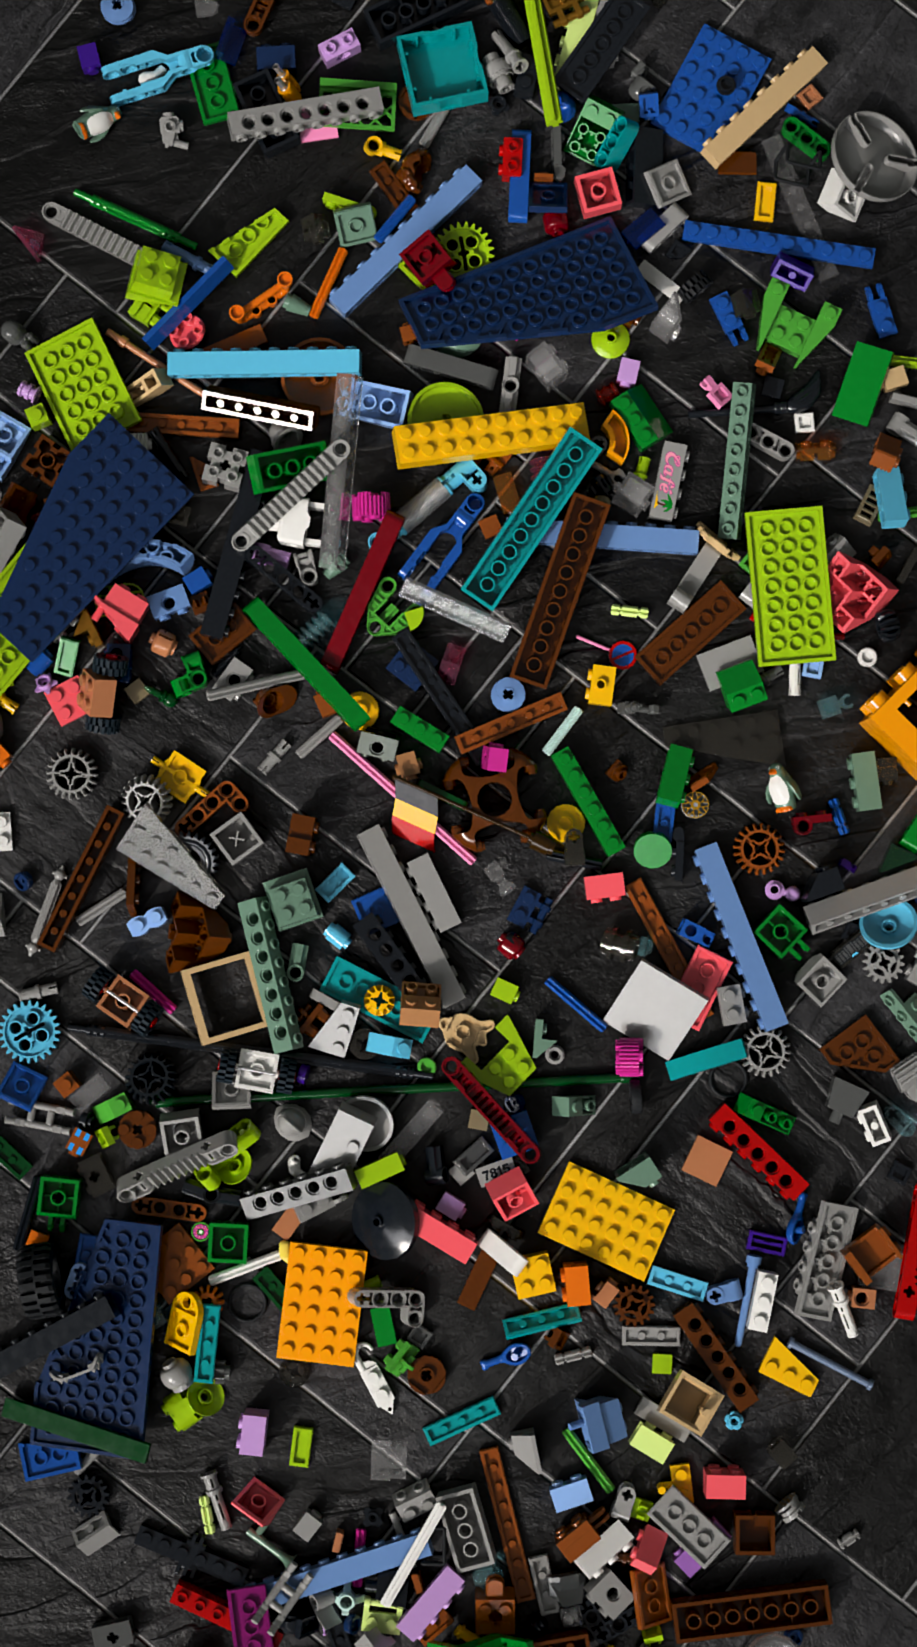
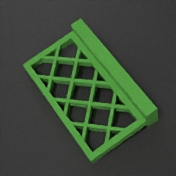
M320 77L319 97L323 96V93L337 94L379 86L382 99L392 98V105L387 109L384 108L382 116L373 119L370 124H363L361 121L357 122L358 124L343 122L338 126L330 124L324 125V127L394 132L397 83ZM363 103L359 104L362 109L366 108ZM344 107L345 109L342 112H347L348 109ZM327 110L320 111L322 115L327 112ZM386 114L391 120V126H383L378 120Z

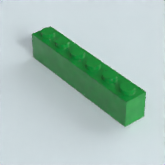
M567 746L551 755V759L607 857L624 849L623 841L570 748Z

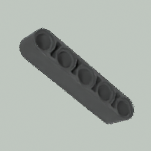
M413 344L408 345L403 364L409 367L487 390L494 389L499 372L485 365L431 349H421L420 346Z

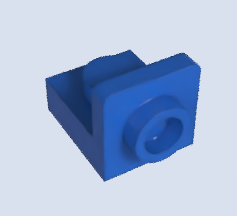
M658 92L638 93L639 117L643 118V120H653L659 116Z

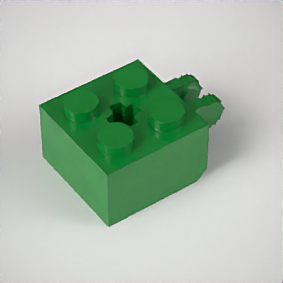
M776 904L752 930L753 935L779 959H782L789 952L800 961L802 959L801 955L792 948L796 943L804 951L808 952L810 950L800 939L808 930L780 904ZM777 927H778V928H780V927L783 928V929H782V933H783L782 936H781V935H778V936H777V935L775 934V933H776V930H775V929H776Z
M49 1174L41 1176L37 1215L49 1216L48 1231H52L54 1228V1217L61 1218L59 1224L60 1232L65 1231L67 1218L77 1219L79 1217L83 1178ZM59 1192L64 1196L61 1201L58 1200L59 1198H56Z

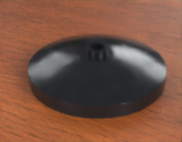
M380 1181L362 1189L354 1202L352 1210L354 1234L361 1247L367 1250L369 1255L381 1260L396 1259L408 1253L415 1244L420 1226L419 1213L414 1199L401 1185L392 1181Z

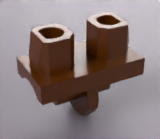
M319 1003L311 1014L308 1013L312 1008L309 1004L304 1009L301 1007L297 1008V1011L300 1012L298 1021L301 1022L304 1017L307 1018L300 1027L301 1034L305 1033L314 1038L320 1030L312 1024L315 1017L323 1023L330 1017L329 1012L323 1008L324 1005Z

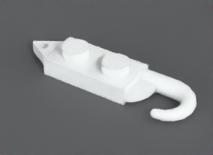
M359 1342L356 1345L354 1363L377 1407H381L390 1414H393L395 1396L379 1365L373 1360L363 1362L359 1355L360 1348L367 1347L370 1351H373V1347L367 1342Z

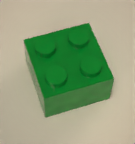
M211 1220L209 1223L207 1262L247 1264L250 1222Z

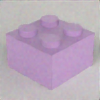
M246 1407L245 1412L241 1413L238 1428L242 1430L239 1432L236 1442V1448H240L239 1454L263 1457L266 1447L269 1410Z

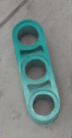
M619 116L615 120L595 156L594 162L596 167L601 169L612 167L613 172L619 168L638 134L639 124L636 121L624 116Z

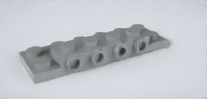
M821 1200L817 1218L813 1217V1221L808 1224L809 1237L803 1243L804 1257L798 1263L799 1277L793 1283L795 1293L798 1294L794 1310L795 1315L831 1322L835 1306L832 1304L833 1298L827 1290V1285L842 1279L846 1259L840 1253V1250L851 1242L859 1208Z

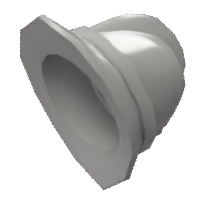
M272 423L269 428V437L273 451L301 445L303 439L302 429Z
M284 1104L276 1108L274 1115L275 1128L282 1137L288 1141H300L309 1137L312 1121L311 1116L304 1108L297 1104Z

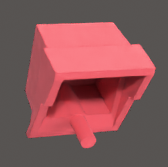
M115 583L104 600L95 595L94 600L98 608L91 619L98 622L104 613L115 626L114 630L127 644H131L138 634L139 626L149 610L148 599L140 594L135 596L131 593V589L122 583L120 585Z

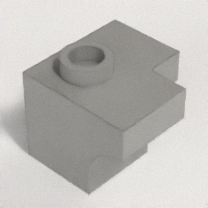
M375 1627L365 1633L354 1645L356 1647H391L396 1641L392 1636H384Z

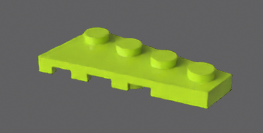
M273 208L249 226L240 229L238 233L230 238H226L222 243L208 251L217 260L224 256L234 267L231 273L237 278L287 226L289 220L276 208Z

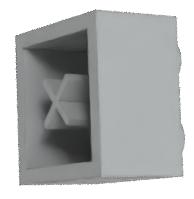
M243 812L238 813L210 834L232 866L237 865L266 844Z

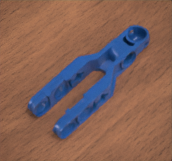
M478 493L470 494L447 524L430 529L397 576L406 581L441 534L449 533L453 535L456 539L455 546L443 560L435 575L430 578L423 591L420 592L429 598L462 555V537L485 506L484 498Z

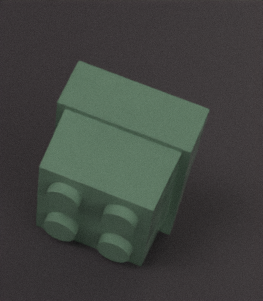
M307 868L263 883L279 932L324 917Z

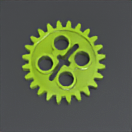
M457 222V228L450 224L449 232L443 229L445 235L438 234L437 237L441 240L440 242L454 260H458L461 264L460 269L449 270L454 277L492 263L489 259L494 258L495 255L489 254V252L494 250V247L488 246L492 242L491 239H485L488 233H480L482 227L475 230L474 223L471 227H468V223L465 222L464 227H461L460 223ZM460 236L463 238L464 251L469 253L466 255L467 271L464 270L462 256L458 255L461 252ZM469 237L474 238L476 246L468 247L466 239ZM455 241L458 248L451 251L447 248V243ZM471 257L479 259L480 264L477 267L470 265L469 259Z

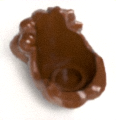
M418 148V150L408 154L402 161V165L395 176L405 186L407 191L419 194L423 189L421 183L422 175L431 170V154L426 148Z

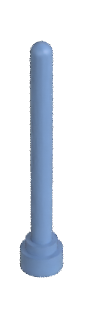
M747 1254L745 1262L747 1263L748 1272L734 1343L736 1347L742 1346L755 1272L762 1261V1257L755 1254Z

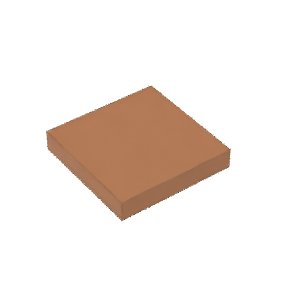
M697 1134L681 1170L717 1187L733 1151Z

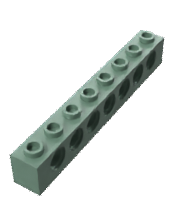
M733 382L718 538L741 540L756 384Z
M267 896L256 897L237 903L274 1054L304 1047L303 1037L300 1033L298 1017L295 1013L293 997L290 993L289 981L286 976L284 960L281 956Z

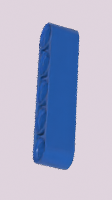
M512 129V138L523 139L521 177H510L508 223H527L531 130Z

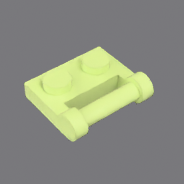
M365 1595L361 1631L368 1632L377 1627L383 1634L400 1635L396 1622L402 1616L403 1610L392 1606L389 1608L397 1609L396 1613L369 1610L370 1606H384L376 1602L375 1598H371L370 1595Z

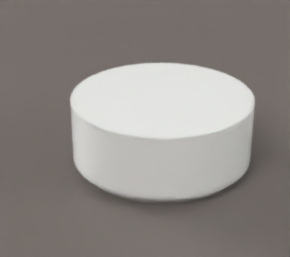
M870 647L863 648L859 651L857 660L861 666L870 667L876 663L877 653Z

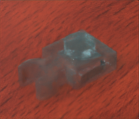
M850 694L841 696L840 700H837L836 695L817 701L822 720L841 714L840 708L849 709L853 707V704L846 705L844 703V699L850 697Z

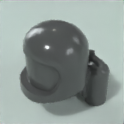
M641 60L631 70V79L634 81L628 89L631 98L639 102L638 93L655 92L657 90L645 78L649 68Z
M7 320L1 326L2 337L12 345L21 344V347L26 351L34 348V345L40 342L38 337L32 332H27L25 327L15 320Z

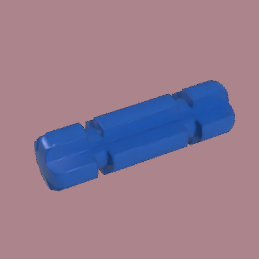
M838 798L829 800L828 804L832 808L831 813L835 824L839 827L837 828L839 834H848L850 830L848 825H846L847 821L843 810L839 807L840 802Z

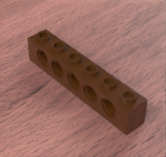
M689 1300L672 1312V1315L741 1413L759 1400L756 1395L759 1391L753 1383L748 1384L745 1379L748 1375L742 1367L737 1368L734 1363L737 1361L731 1351L726 1352L723 1347L725 1342L721 1336H715L712 1331L714 1326L708 1318L704 1320L701 1316L703 1310L697 1302L693 1304ZM693 1318H697L700 1320V1323L697 1327H691L689 1325L690 1321ZM705 1334L711 1336L708 1343L701 1342V1337ZM714 1351H721L722 1356L719 1359L715 1360L712 1358ZM732 1367V1374L728 1376L724 1375V1368ZM737 1383L744 1384V1388L740 1392L734 1390V1386Z

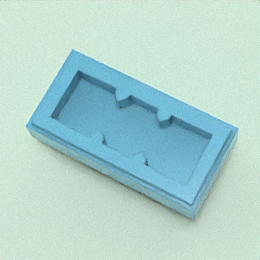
M341 863L315 890L329 903L355 875Z

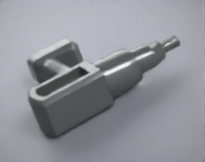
M636 701L618 702L617 713L629 715L640 712L655 715L659 713V705H642Z

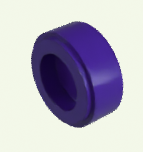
M302 1064L300 1066L297 1076L298 1083H306L310 1071L309 1065Z

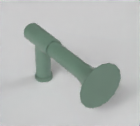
M259 1525L256 1530L250 1527L246 1534L278 1557L286 1569L297 1555L290 1556L285 1554L262 1536L268 1525L264 1527Z

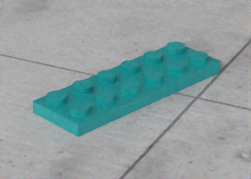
M339 956L336 957L320 991L339 1001L346 1000L361 1005L360 1012L423 1044L430 1027L399 1025L401 993L397 987ZM375 985L388 987L395 997L393 1009L383 1016L371 1014L364 1005V996L367 990ZM380 992L378 998H371L377 1002V1009L381 1003H388L382 999V992Z

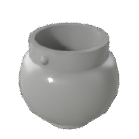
M171 1357L162 1364L163 1368L160 1372L161 1381L165 1387L172 1389L174 1393H180L193 1384V1369L186 1359Z

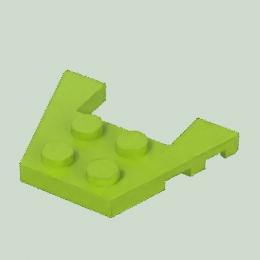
M506 1015L495 1029L509 1041L508 1044L482 1070L468 1057L462 1062L482 1084L510 1097L536 1070V1066L510 1017Z

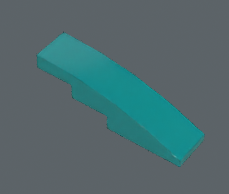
M741 1038L667 1061L665 1064L670 1080L674 1081L747 1058L748 1055Z

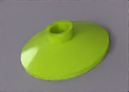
M623 324L607 331L593 332L591 337V343L595 352L607 359H614L624 354L630 342L629 333ZM613 335L615 339L609 341L607 337Z
M244 1150L217 1171L221 1181L230 1185L243 1181L251 1171L252 1157L247 1150Z
M215 1379L213 1384L193 1382L188 1388V1404L199 1415H214L224 1404V1390L220 1384H215ZM201 1395L206 1397V1401L201 1399Z

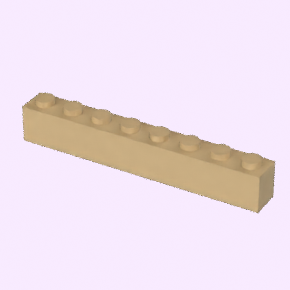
M813 46L808 51L803 49L797 55L798 60L795 63L789 62L783 70L785 72L781 76L777 74L773 77L768 88L764 86L756 94L758 97L754 101L750 99L743 106L745 110L741 113L737 111L729 119L731 121L729 125L723 124L716 131L718 135L714 139L709 137L702 144L704 148L700 153L715 170L828 64Z

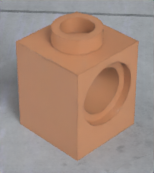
M850 1285V1290L846 1292V1295L849 1296L848 1304L854 1308L875 1310L877 1290L874 1287ZM858 1293H865V1299L863 1301H856V1296Z

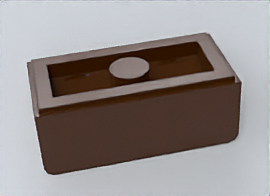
M735 151L717 168L718 174L756 175V152Z

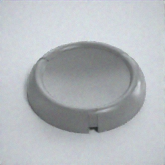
M859 111L855 112L853 116L848 115L836 128L831 142L832 162L837 175L849 190L869 201L890 202L902 197L913 187L917 178V165L914 166V162L917 161L916 150L909 136L895 121L877 112Z

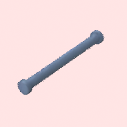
M790 1337L788 1340L787 1348H793L862 1384L869 1391L873 1387L875 1380L867 1379L795 1341L793 1337Z

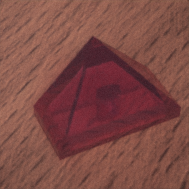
M14 225L12 229L34 259L40 262L45 234Z

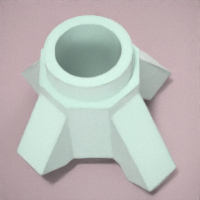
M351 1582L344 1584V1587L339 1592L332 1591L335 1597L334 1603L342 1610L341 1615L348 1616L350 1609L356 1604L364 1602L365 1594H356L351 1589Z

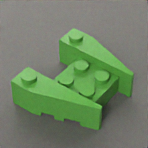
M772 277L761 302L756 351L760 350L763 342H767L782 349L783 352L798 358L793 367L796 369L831 333L843 309L825 301L816 320L781 304L790 285Z

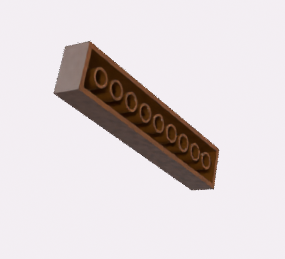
M573 492L509 677L543 689L547 688L608 515L610 504Z

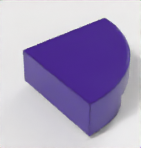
M845 858L840 859L837 864L853 874L857 870V866L851 864Z

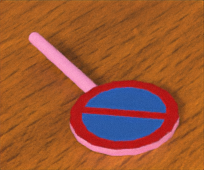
M576 635L577 639L608 651L609 661L617 669H629L636 662L634 657L637 655V651L627 641L616 642L609 648Z

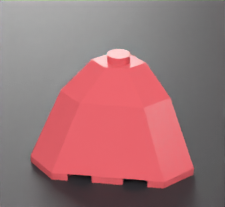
M838 551L828 564L833 624L842 633H846L871 620L876 613L880 612L890 603L899 591L885 576L869 565L841 551Z

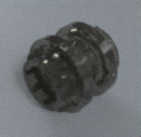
M620 927L607 928L601 939L600 952L606 955V959L613 960L614 956H619L621 963L632 962L637 957L640 938L634 934L633 930L628 929L625 934H622Z

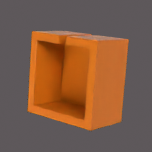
M586 1260L563 1262V1268H560L561 1283L565 1282V1287H561L563 1302H567L568 1307L591 1305L589 1273Z

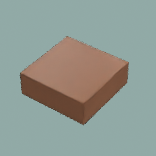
M812 83L796 95V98L807 111L823 100V96Z
M337 1528L332 1552H340L344 1529Z

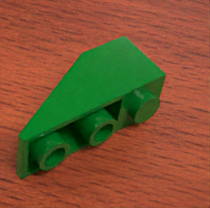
M741 1092L733 1108L734 1111L786 1135H789L796 1120V1117Z

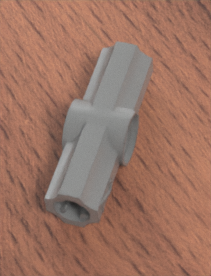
M514 356L505 358L499 413L516 411L522 358ZM513 383L516 388L513 391H509L505 388V385Z

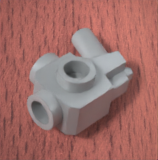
M174 112L163 113V117L159 119L165 148L174 146L187 150L189 142L178 139V133L184 131L183 120H179L177 116H174Z

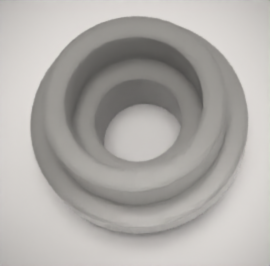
M552 1045L545 1052L546 1060L551 1064H559L564 1059V1050L558 1045ZM553 1051L558 1052L557 1058L551 1057Z

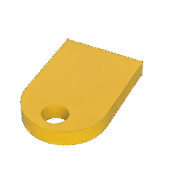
M187 1291L176 1295L172 1302L164 1343L189 1356L196 1355L204 1316L203 1303L196 1293Z

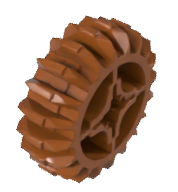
M755 823L751 824V831L748 826L744 827L746 834L739 831L738 834L742 838L734 839L739 845H733L732 847L733 849H738V852L733 853V856H740L736 863L738 864L743 861L744 864L741 865V869H745L748 866L747 873H751L755 869V875L759 874V869H761L763 875L766 874V868L773 872L774 870L771 865L779 867V863L776 860L783 861L784 859L778 856L779 853H785L784 849H779V846H783L785 843H778L777 841L782 836H774L777 832L776 829L769 832L770 825H767L764 830L763 823H759L758 829ZM754 833L766 835L760 842H756L749 836ZM770 840L774 845L773 856L767 851V845ZM745 841L751 848L748 858L745 857L743 850ZM763 844V854L761 852L755 854V845L760 846ZM758 856L768 861L764 865H755L751 862Z

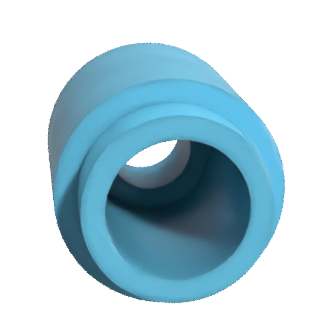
M333 922L323 933L326 936L325 939L339 950L342 947L346 949L352 942L350 939L351 934L339 924H334Z

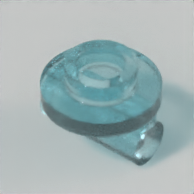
M641 936L634 943V949L639 956L645 957L653 951V942L648 937Z

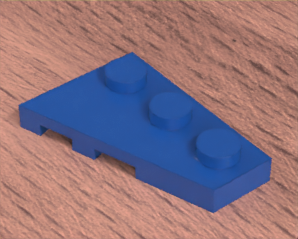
M18 1443L25 1482L83 1469L81 1454L78 1451L30 1445V1443Z

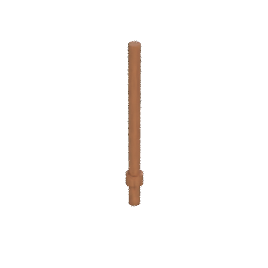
M108 328L105 335L116 341L118 346L123 349L127 348L156 368H166L167 370V365L131 343L130 339L126 336H121ZM174 379L202 397L204 389L188 379Z

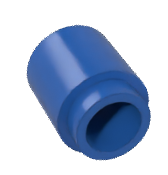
M46 648L33 663L30 661L26 668L36 677L39 674L42 675L54 662L52 659L54 655Z

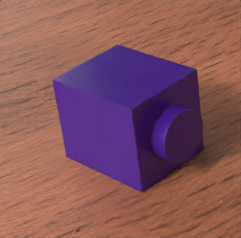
M92 42L77 46L84 74H98L101 71L102 63L96 43Z

